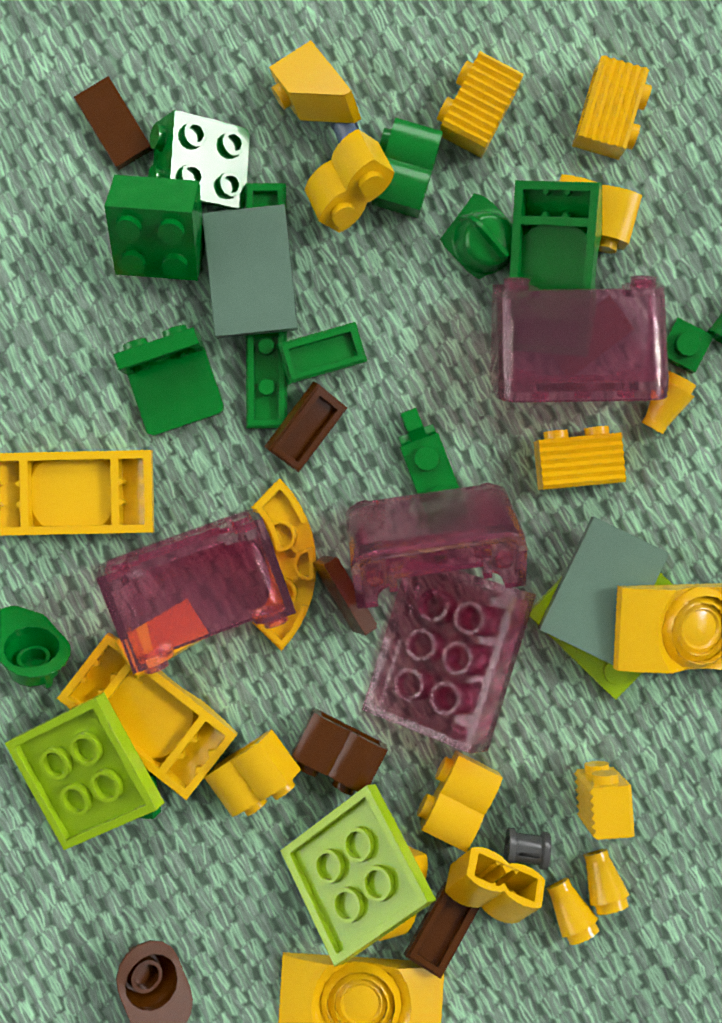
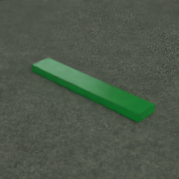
M245 183V208L285 204L287 215L286 183ZM287 331L246 336L247 429H278L288 416V383L276 347L277 344L287 341Z

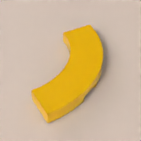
M279 478L251 507L258 514L270 535L276 558V573L270 596L264 608L252 623L282 651L301 626L310 606L316 581V569L312 564L316 561V548L307 516L292 491Z

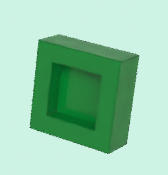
M677 317L674 319L656 356L693 374L697 371L714 335Z

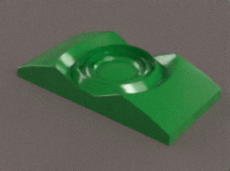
M515 180L505 350L588 356L596 308V266L602 236V183Z

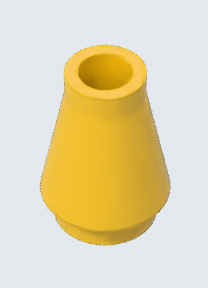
M667 370L663 378L658 377L646 415L641 423L664 434L667 427L695 397L692 393L696 385Z
M600 849L584 854L589 902L591 906H595L597 915L613 914L628 908L627 897L630 894L612 863L608 850Z
M568 877L546 888L551 897L561 937H566L570 945L585 942L599 932L596 924L598 917L575 890Z

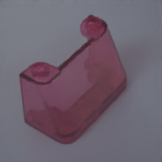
M648 275L631 276L630 283L622 284V288L539 290L537 287L529 285L528 278L522 277L505 278L504 285H493L491 385L497 398L503 401L520 403L651 401L665 399L668 396L669 374L664 285L656 282L657 277Z
M484 483L477 486L386 499L364 500L357 502L346 512L345 520L349 558L357 609L378 607L379 593L389 587L390 592H397V579L477 567H481L484 579L492 578V573L500 575L505 588L526 586L528 547L523 528L509 496L502 486Z
M256 509L241 511L105 561L98 567L96 580L133 674L143 670L145 674L158 672L169 665L168 659L174 655L175 649L253 620L255 624H264V627L269 629L286 623L288 616L296 613L263 518Z

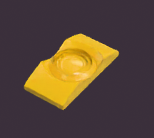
M153 450L0 453V536L154 532Z
M722 583L617 586L613 668L617 671L673 674L688 669L722 670Z
M107 633L56 699L71 709L104 692L145 768L187 800L238 733L209 705L174 682L159 667L136 679L115 645V641L119 638L111 633Z
M283 952L278 1023H441L444 974L440 979L411 960L353 957L346 963L334 967L329 955Z

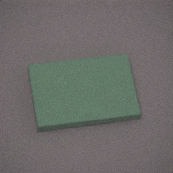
M285 204L202 213L215 337L219 339L298 330Z
M591 517L538 629L613 665L617 586L654 585L669 553L596 517Z

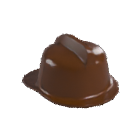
M149 940L129 948V952L119 965L116 984L119 997L130 1023H187L191 1015L193 998L190 985L174 949L163 941Z

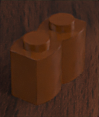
M314 708L292 750L291 756L297 760L296 763L302 772L313 777H317L319 772L334 779L332 785L335 788L353 796L355 791L358 792L366 785L371 784L388 749L385 743Z

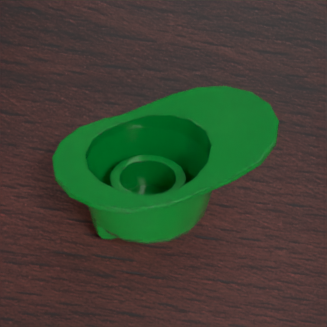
M474 193L440 240L467 272L475 278L481 279L486 275L498 272L510 262L513 224L490 200Z
M9 606L0 609V663L6 668L10 678L20 685L28 687L42 685L45 689L51 688L53 679L58 675L60 669L66 665L71 656L69 642L50 620L41 613L19 606Z

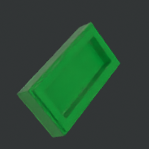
M356 322L276 345L288 385L367 362Z

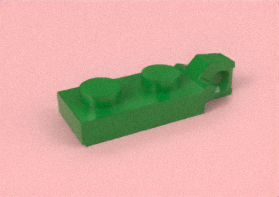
M416 408L400 413L407 434L398 437L401 444L400 450L428 523L467 509L439 433H436L433 424L424 427Z

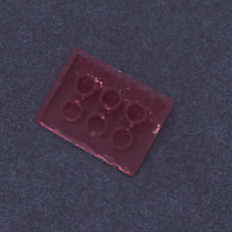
M409 555L362 710L467 753L487 752L536 594Z

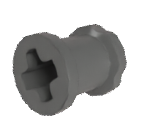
M508 827L505 838L504 859L509 864L514 862L538 865L540 870H547L551 856L550 833L542 832L541 835L516 833L515 828Z

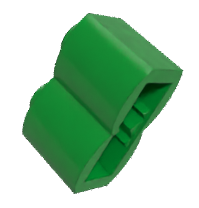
M395 118L392 129L384 128L380 146L395 173L385 191L372 200V205L419 218L441 144L443 131Z

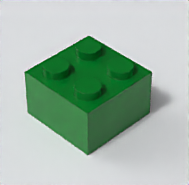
M114 175L104 207L115 275L198 281L205 246L200 181Z

